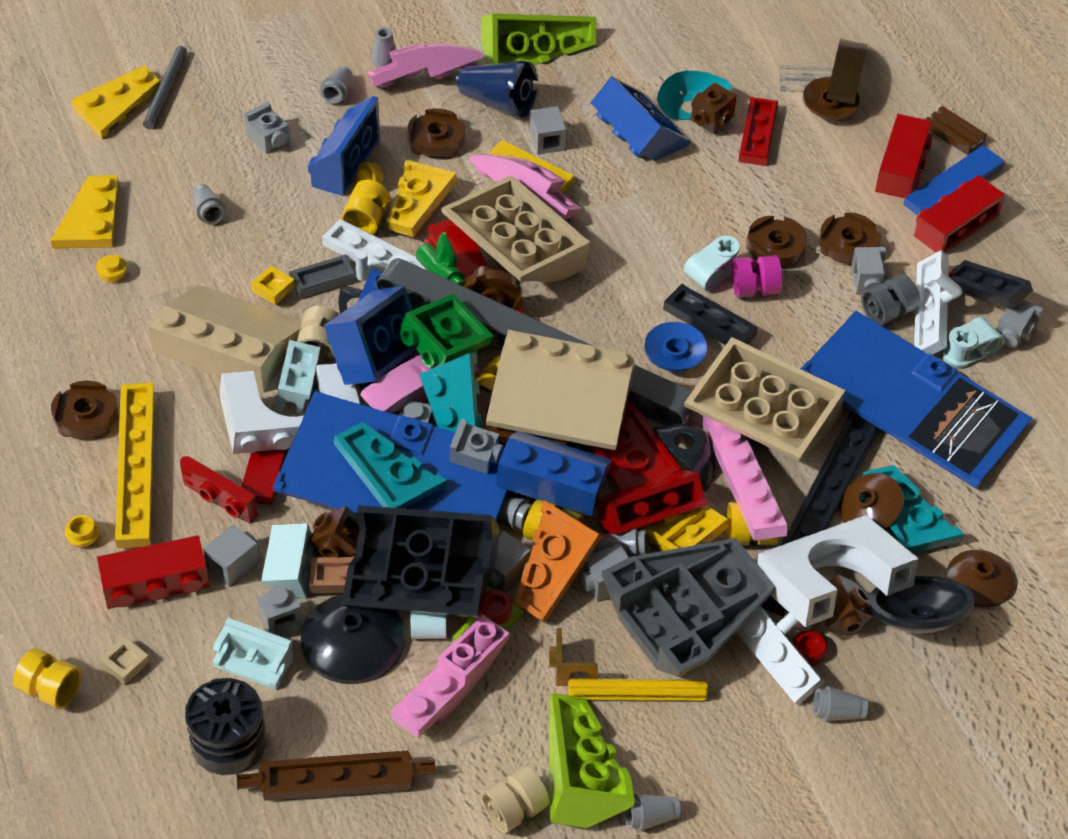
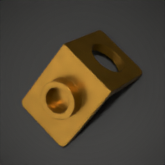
M557 628L556 646H549V668H556V686H568L569 679H597V663L562 662V628ZM575 671H584L589 675L583 678H576L570 674Z

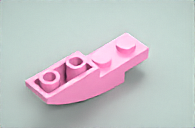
M451 43L417 44L390 51L392 63L366 73L374 87L379 85V88H385L393 85L396 78L404 75L405 78H412L421 74L420 69L423 68L430 77L435 76V79L444 78L451 74L450 70L461 66V69L466 66H475L477 64L476 60L483 58V55L477 49Z
M502 154L471 155L469 159L470 162L477 166L476 170L478 173L487 178H492L496 182L512 175L564 220L575 218L581 209L559 191L565 181L538 164Z
M421 355L389 371L377 381H374L362 390L360 395L371 408L388 413L403 410L409 400L425 403L428 398L419 374L432 368H427L423 364ZM474 364V372L476 378L480 370Z
M482 615L438 657L437 667L391 710V719L417 738L436 721L441 724L480 681L508 641L510 633Z

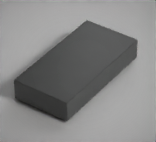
M346 254L289 271V276L294 278V289L300 300L357 282L356 272Z

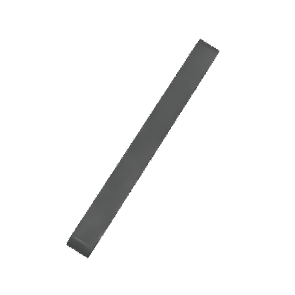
M400 258L391 260L376 282L378 290L405 286L413 310L454 294L493 335L490 346L501 351L508 330L590 345ZM634 365L627 403L633 402L643 416L665 426L687 424L693 413V410L684 406V402L692 393L691 390Z

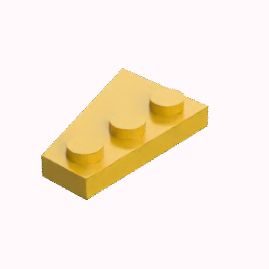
M143 65L71 99L72 107L96 134L103 139L109 134V128L115 123L120 125L132 108H139L157 92L160 80Z

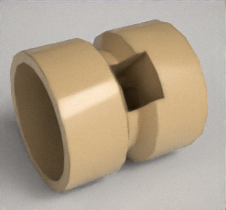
M313 306L305 310L297 342L321 347L317 365L329 364L335 358L327 339L324 325L337 317L339 313L326 306Z
M526 765L506 777V784L498 781L481 792V801L486 813L494 825L503 833H507L522 824L524 815L533 817L550 806L549 795L538 775Z

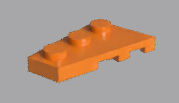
M544 500L541 509V520L538 529H535L532 540L534 544L528 563L525 564L514 603L546 623L602 537Z

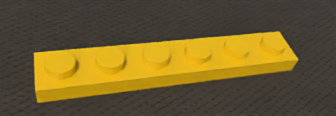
M153 383L121 384L115 543L117 548L151 545L155 401Z

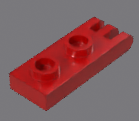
M184 456L180 459L183 484L197 492L203 500L209 503L214 502L224 508L231 517H239L249 524L258 516L256 496L190 456Z

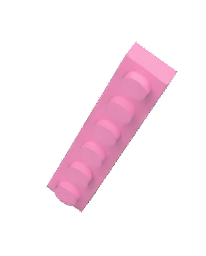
M703 416L704 431L710 439L712 449L753 541L787 536V523L746 436Z

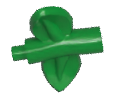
M445 232L439 236L436 248L432 244L425 243L417 249L416 259L426 270L464 287L466 283L464 281V274L456 268L458 264L457 256Z

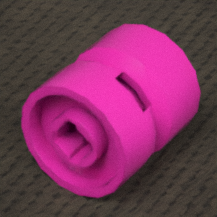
M777 255L760 256L757 261H754L752 257L733 259L732 284L736 298L754 297L756 292H759L762 296L780 295L782 271Z

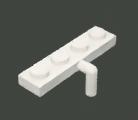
M341 219L322 236L323 246L341 255L346 254L349 259L356 262V276L360 281L367 280L371 268L384 272L394 258L406 260L425 269L415 256Z
M942 250L917 263L916 287L920 296V306L915 310L914 346L932 355L947 347L948 302L960 297L963 293L962 288L948 276L949 256Z
M760 606L736 632L793 702L800 705L825 682L788 639L786 634L793 628L799 632L810 630L811 625L803 626L790 613L776 624Z

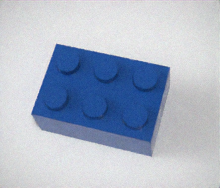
M405 286L374 290L324 325L327 339L334 353L337 368L344 385L377 381L417 350L413 345L407 346L404 344L399 331L405 314L413 310Z

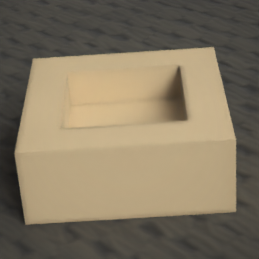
M125 636L98 659L100 667L123 685H126L150 663L149 655Z

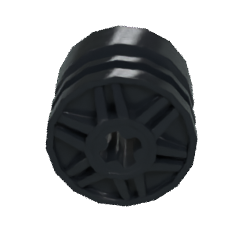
M219 678L202 684L191 694L185 706V721L191 751L197 763L208 772L219 775L239 774L256 764L261 759L266 748V730L263 720L262 702L256 690L241 680Z

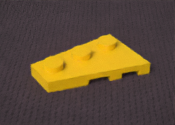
M406 160L404 164L405 172L403 177H400L398 183L399 190L397 196L393 198L386 223L389 231L414 237L458 180L456 172Z
M93 175L86 178L50 240L52 249L113 248L119 192L118 175Z

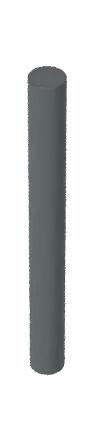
M177 46L143 121V126L146 129L154 128L187 53V49L184 46Z

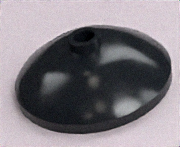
M915 576L914 586L888 596L876 587L869 596L870 611L877 619L890 627L913 634H931L951 628L963 622L974 610V595L970 589L954 580L936 576Z
M343 594L331 597L317 605L307 616L301 630L303 656L308 665L317 674L337 683L360 684L383 676L398 662L405 645V629L397 611L343 607ZM351 623L357 624L355 626H348Z

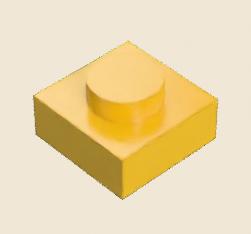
M273 266L268 267L251 282L252 292L274 305L295 288L294 278Z

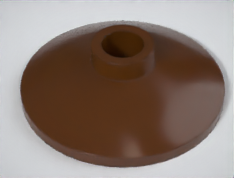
M831 77L817 78L806 85L803 92L804 104L817 116L827 119H842L852 115L858 109L860 102L858 91L855 104L826 99Z
M881 473L863 475L847 487L840 503L841 518L845 523L867 515L886 531L898 520L904 506L903 491L900 485L888 475ZM872 496L869 502L864 503L868 497Z
M985 550L961 552L951 560L946 573L947 579L959 582L971 590L974 595V606L993 607L1005 602L1012 594L1015 585V577L1009 564L1000 556Z

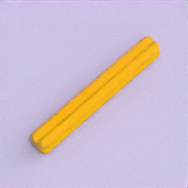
M569 679L568 696L586 698V700L704 701L708 696V685L706 680Z

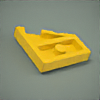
M704 505L665 518L663 521L638 527V530H646L647 542L660 551L710 543L728 528V519L709 506Z

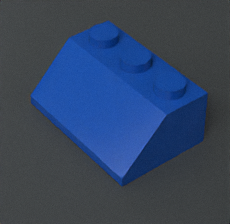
M613 76L608 79L590 102L598 110L596 113L597 117L604 123L611 124L614 127L612 132L622 141H627L630 144L628 149L640 159L645 156L656 161L687 147L691 143V140L642 91Z
M372 96L349 108L342 119L336 121L333 132L329 138L323 140L321 150L309 162L308 173L311 175V187L340 196L345 195L357 176L359 164L368 160L380 141L378 97Z
M516 431L509 437L499 461L496 487L538 500H545L548 503L592 516L612 460Z

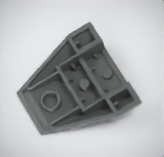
M736 538L632 556L602 571L603 580L620 622L657 670L675 676H681L709 661L775 591V585Z

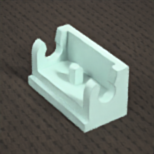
M289 340L273 410L282 412L286 402L296 404V413H300L303 410L305 400H309L321 347Z
M308 524L272 525L261 580L264 586H280L283 588L291 586L296 597L307 599L310 583L311 557L315 556L316 550L309 543L312 532Z
M231 618L226 620L225 626L213 646V650L217 651L212 661L213 667L277 690L294 660L291 640Z

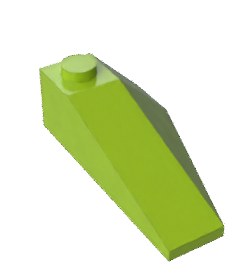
M492 13L481 17V45L488 64L524 60L537 65L596 45V16Z
M551 693L549 708L548 795L550 799L551 823L589 828L633 807L635 799L632 780L626 767L621 768L616 761L615 756L617 752L614 746L607 744L601 735L602 726L586 698Z

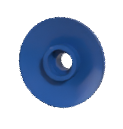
M667 322L654 327L647 334L644 350L648 359L657 367L667 371L682 372L691 370L701 364L707 353V342L703 334L695 327L681 322Z

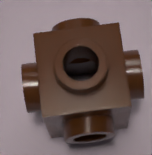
M714 82L703 92H699L694 96L691 102V121L713 134L722 126H726L734 117L737 95Z
M347 506L329 513H322L313 524L314 531L309 543L319 550L323 557H350L356 553L360 531L358 516Z
M838 575L830 581L837 588L833 617L823 620L822 623L829 630H835L848 636L859 631L863 624L874 616L868 606L870 600L866 592L859 587L858 583Z

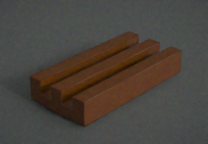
M944 106L938 108V113L934 111L931 114V118L926 117L924 119L931 121L929 131L967 155L986 140L987 134Z

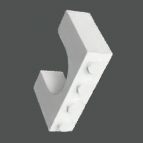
M337 363L317 365L315 391L360 404L355 384L344 385L337 368ZM254 371L221 374L220 399L233 454L289 449L304 416H284L267 408L260 398Z
M865 515L759 553L757 565L775 585V591L771 596L803 626L807 627L833 617L837 588L815 569L825 566H840L852 569L862 574L888 596L914 586L918 558Z

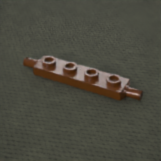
M409 750L262 761L259 773L237 774L236 781L237 790L259 788L264 801L411 790L414 776L436 775L435 759L413 761Z

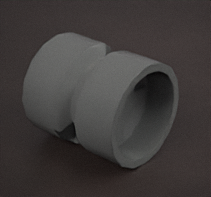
M899 274L884 281L883 284L879 283L864 290L861 295V303L866 316L882 326L897 319L898 316L902 317L917 310L920 306V296L912 279L905 274Z

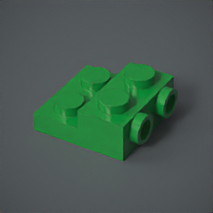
M454 294L406 313L399 330L404 344L407 346L413 345L421 354V360L427 368H435L490 345L493 339L490 331Z

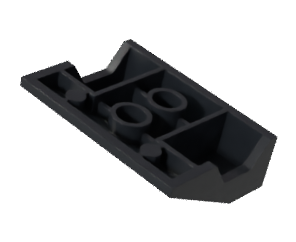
M358 505L357 515L360 531L355 558L348 564L342 599L343 607L479 618L495 563L500 530L492 515Z

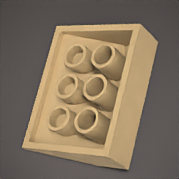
M512 175L442 207V213L520 282L563 281L586 269L590 241Z
M198 284L164 305L148 328L153 352L221 376L222 373L254 371L258 390L264 392L285 361L289 340L297 342L301 321Z
M508 330L500 357L486 425L616 450L632 383L636 354Z
M731 337L686 399L684 406L800 462L828 434L840 416L845 390Z

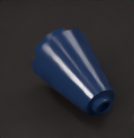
M524 60L466 66L458 73L456 86L462 95L515 118H522L521 116L529 115L530 110L534 106L537 90H533V81H538V74L534 64Z

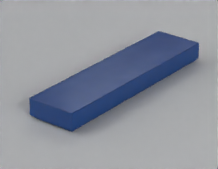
M983 145L905 197L903 205L918 216L923 209H929L935 205L942 196L949 195L957 190L963 182H969L977 175H980L985 180L1003 168L1005 160Z

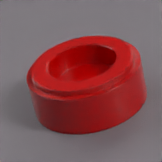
M501 590L487 591L479 617L484 615L497 625L507 622L512 616L513 611L511 597Z
M806 630L794 637L793 645L811 666H816L824 660L827 642L821 634Z

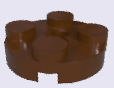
M440 108L425 110V115L417 118L416 114L408 123V141L412 152L417 155L423 154L446 159L453 158L456 155V151L461 148L465 141V124L463 121L461 123L457 119V114L450 110Z
M849 212L845 213L844 217L835 218V215L827 218L821 226L819 236L820 252L824 256L851 266L855 247H879L880 232L878 233L875 230L876 225L871 219L861 214ZM853 236L854 240H847L845 238Z
M775 215L761 217L754 221L749 228L746 249L755 260H758L760 256L777 255L781 268L798 262L805 255L807 235L805 229L797 221L788 217H784V221L774 220ZM771 239L775 241L782 240V243H774Z
M482 266L477 268L474 274L465 280V288L485 297L488 294H495L497 296H492L491 300L513 310H520L522 305L521 282L511 274Z
M85 380L70 384V389L63 394L60 390L52 400L51 413L58 432L63 437L79 439L102 438L109 433L110 427L116 421L118 407L113 392L111 394V392L107 391L105 385L100 382ZM84 406H89L90 411L85 413L77 412L82 410Z

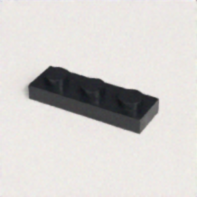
M964 260L948 274L962 288L964 293L1011 309L1021 303L1033 291L1029 280Z
M683 284L664 301L663 310L723 345H726L731 337L749 344L757 335V326Z

